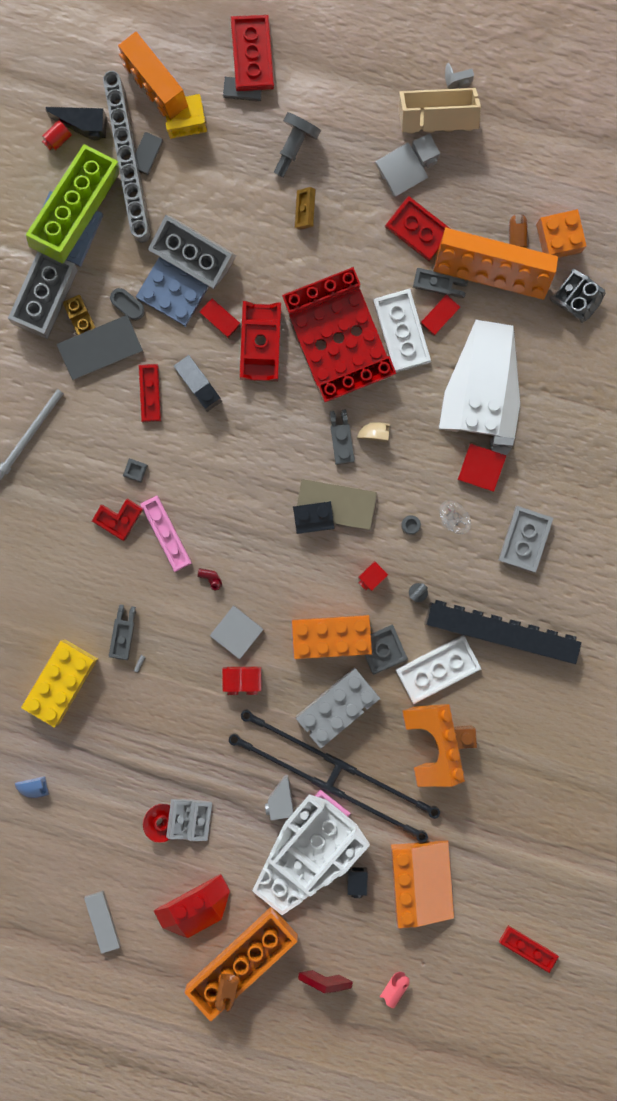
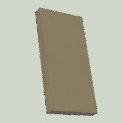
M302 479L297 506L331 501L334 524L370 530L377 492Z

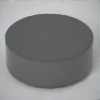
M409 515L402 520L401 527L406 534L412 535L420 530L421 522L416 516Z

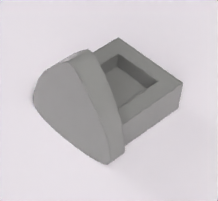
M494 436L493 439H490L491 450L504 455L509 453L514 443V438Z

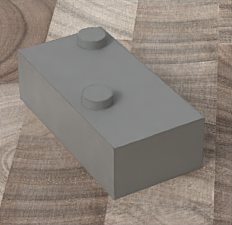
M37 252L10 312L9 321L15 326L48 339L78 271L76 265L67 260L62 264Z

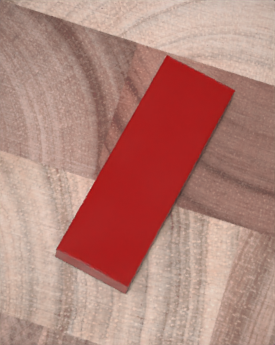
M139 365L141 422H161L159 365Z
M509 925L499 940L501 945L548 973L551 972L559 958L558 954Z

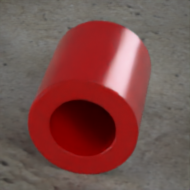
M58 120L42 135L44 139L42 143L48 150L53 149L56 151L72 134Z

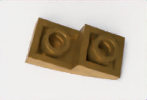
M80 294L63 302L77 335L96 328Z

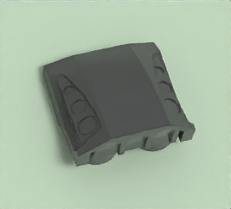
M572 269L570 276L554 296L551 295L550 300L583 323L600 306L606 292L605 289L597 285L588 276Z

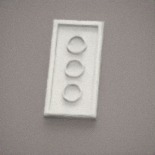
M407 289L373 299L386 347L395 371L399 372L431 363L411 290Z
M461 635L396 669V672L412 703L415 704L481 670V667L465 636Z

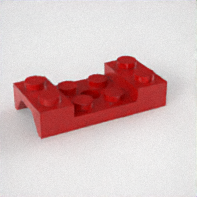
M243 301L240 380L278 382L281 302L254 304ZM258 336H263L266 338V343L259 346L255 343V339Z

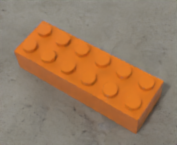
M445 227L433 271L544 300L556 274L558 256Z
M270 907L186 985L184 993L211 1022L225 1009L226 998L223 999L221 1011H218L215 1006L221 975L232 974L239 978L236 999L298 942V934L275 909Z

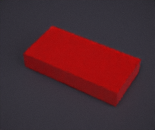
M446 294L420 324L435 336L460 309V306Z
M213 298L200 311V314L227 338L241 325L238 320Z

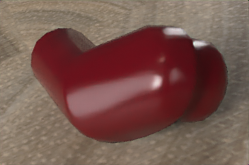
M199 568L197 577L207 579L212 590L217 591L222 587V580L216 571Z

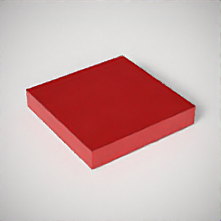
M470 443L458 480L494 492L507 455Z

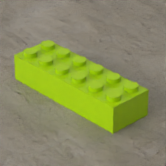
M83 144L26 233L28 246L63 264L119 175L118 161Z

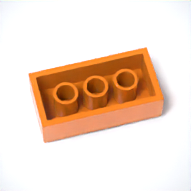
M137 31L118 45L121 52L119 57L123 61L124 68L129 74L133 73L137 85L140 88L144 87L147 91V97L152 103L156 102L158 105L157 109L163 117L167 115L171 120L188 107L181 86Z
M369 615L292 620L294 659L372 654Z

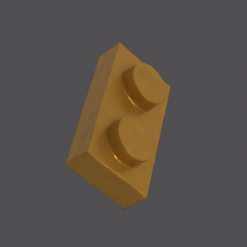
M308 187L297 190L296 229L302 230L313 227L315 188Z

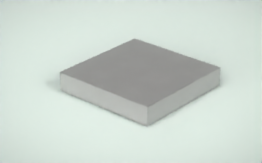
M233 605L210 636L240 659L263 631V628Z

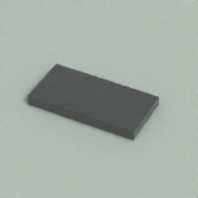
M128 315L56 344L72 380L143 351Z

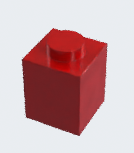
M374 561L358 576L360 579L358 583L364 590L369 588L372 591L388 574Z

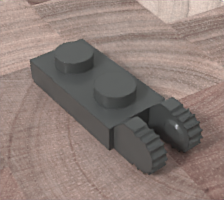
M417 268L413 288L464 298L466 293L461 290L452 289V285L464 287L468 286V281L431 270Z
M346 409L341 412L343 425L337 426L336 414L334 411H330L332 425L330 428L335 465L355 462Z
M120 604L117 618L114 621L109 657L129 660L136 607H131L129 619L124 621L122 618L125 608L124 605Z

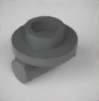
M423 583L413 584L409 589V597L415 603L424 601L428 596V587Z

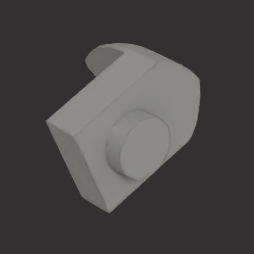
M449 63L446 64L445 80L449 89L467 88L472 84L474 78L473 69L453 73L451 65Z

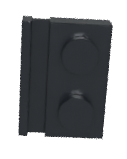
M331 501L293 506L297 534L335 529Z

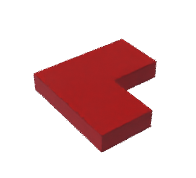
M126 499L117 514L102 504L93 517L92 522L120 540L125 541L144 508L130 499Z

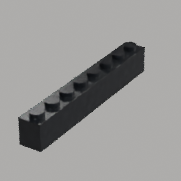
M439 600L429 604L425 625L564 662L577 663L582 642L576 641V636L565 634V637L558 636L557 631L547 629L546 632L539 631L540 627L528 624V628L520 626L521 622L510 619L509 623L502 621L503 617L492 614L491 618L483 616L484 612L473 610L472 613L466 612V607L454 605V608L447 607V602Z

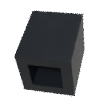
M350 867L347 876V894L353 898L367 896V867Z

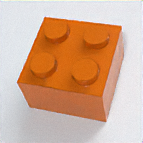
M578 209L541 217L536 224L543 253L561 258L582 253L587 247Z

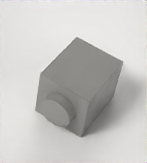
M429 133L413 141L412 149L423 168L434 166L439 159L440 152L431 134Z

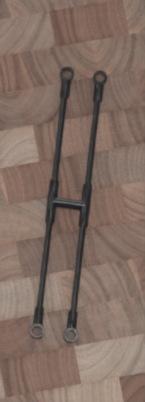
M248 709L241 713L243 721H250L260 727H265L323 757L324 760L332 763L335 767L327 782H324L253 747V744L244 741L236 733L229 736L228 740L231 745H238L248 751L255 752L311 781V784L341 799L344 798L402 828L403 831L416 837L421 843L428 840L426 831L417 830L408 824L404 825L346 795L345 792L334 787V784L343 769L416 805L415 807L428 813L433 819L440 816V810L437 806H429L420 800L417 801L391 788L333 755L324 753L265 723V720L253 715ZM245 712H248L250 714V718L245 719L243 717V714ZM236 736L238 741L236 743L232 742L231 737ZM433 809L437 810L436 815L431 814ZM421 833L425 834L424 839H419Z

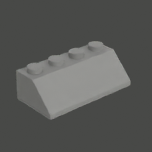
M165 215L148 248L149 251L213 289L227 274L237 256L168 215Z

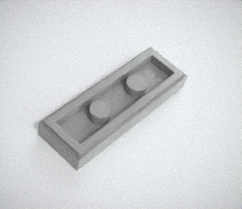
M104 891L85 896L84 900L101 954L120 948V941Z

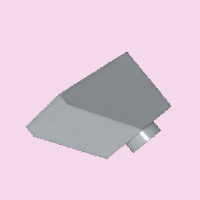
M288 775L281 779L269 796L268 803L265 804L266 815H270L271 820L289 818L294 812Z

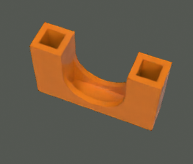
M450 705L415 706L403 710L406 730H427L433 735L439 748V757L436 763H424L414 767L417 786L453 787L465 782Z

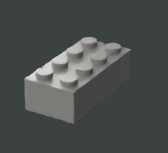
M354 667L296 716V720L306 732L311 730V738L322 748L363 714L364 707L369 709L380 697Z

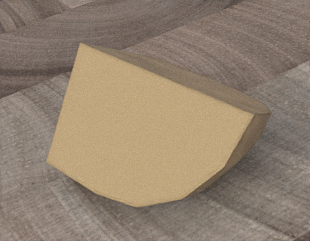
M381 422L369 423L359 431L357 438L387 442L390 424Z

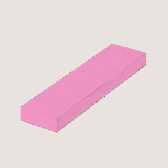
M155 496L141 503L140 505L144 508L143 511L174 572L192 564L159 497Z

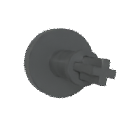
M287 112L283 122L292 127V130L283 149L280 151L282 156L274 170L275 174L283 178L291 161L296 160V155L306 135L317 140L321 132L315 125L290 112Z

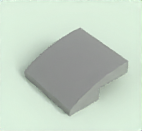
M409 143L402 145L375 161L382 178L386 180L394 197L428 178Z
M171 799L166 838L207 841L212 802Z

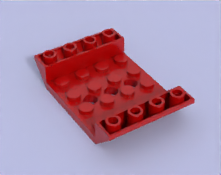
M354 267L282 295L290 321L324 402L397 374L390 356L387 357L368 310ZM359 327L362 333L359 336H354L351 333V329ZM335 334H342L344 341L336 343L333 340ZM321 340L326 343L327 346L324 350L316 348L315 345L318 341Z

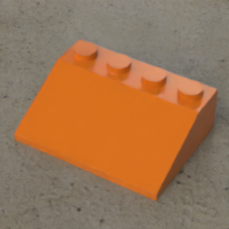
M448 840L392 844L391 856L398 928L420 927L453 919L454 910Z

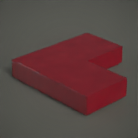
M313 970L299 972L298 975L299 981L324 994L348 990L353 985V981L341 975L325 977Z

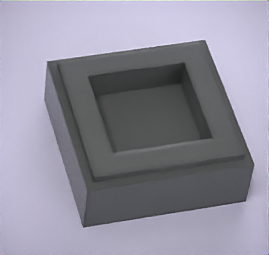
M129 458L123 476L142 483L148 465Z

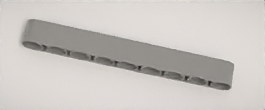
M108 71L104 74L103 83L130 231L138 242L144 243L150 238V227L137 165L124 85L117 72ZM112 81H117L115 85H110ZM115 100H121L118 104H113ZM119 118H124V120H123L122 122H120V123H117V122H116L117 119H119ZM127 136L125 141H120L121 137ZM125 155H131V157L128 160H123V157ZM129 173H135L132 178H126ZM133 191L138 192L135 197H130ZM135 210H141L140 215L133 216ZM140 228H144V229H145V231H144L143 234H141V235H137V234H136V232H137L138 229H140Z

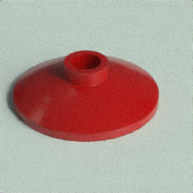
M169 804L155 805L144 816L143 831L154 842L162 843L170 840L166 838L170 812ZM162 818L161 824H157V820Z

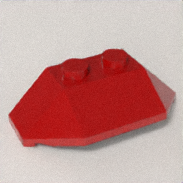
M222 874L156 908L153 912L163 929L189 938L222 920L230 889Z

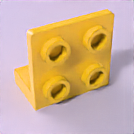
M200 94L186 96L188 107L170 120L166 115V129L170 139L207 132Z

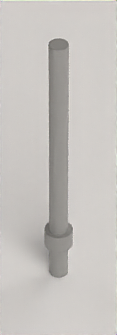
M59 389L53 394L5 462L0 464V481L5 474L10 472L14 461L64 394Z

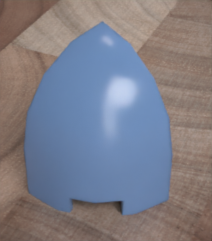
M45 777L15 783L16 789L25 797L38 798L49 795Z

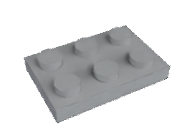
M516 506L498 561L536 573L553 518Z

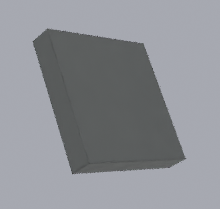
M393 624L371 633L372 654L365 655V658L373 675L408 660Z

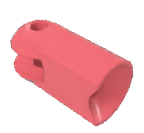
M396 972L380 995V998H384L386 1005L391 1008L396 1007L409 986L410 980L405 976L404 972Z

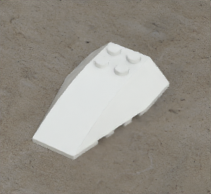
M475 320L444 393L439 429L453 432L461 430L515 439L520 395L514 326Z
M309 794L284 823L252 891L283 915L300 904L308 896L315 894L323 886L330 884L338 876L340 877L345 874L370 844L357 824L326 799Z

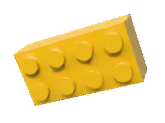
M66 639L61 640L21 708L52 727L58 726L98 658Z

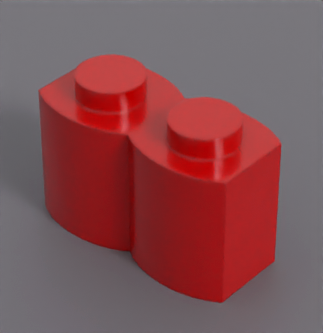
M223 667V692H227V695H239V692L243 691L246 692V695H257L258 691H262V667Z

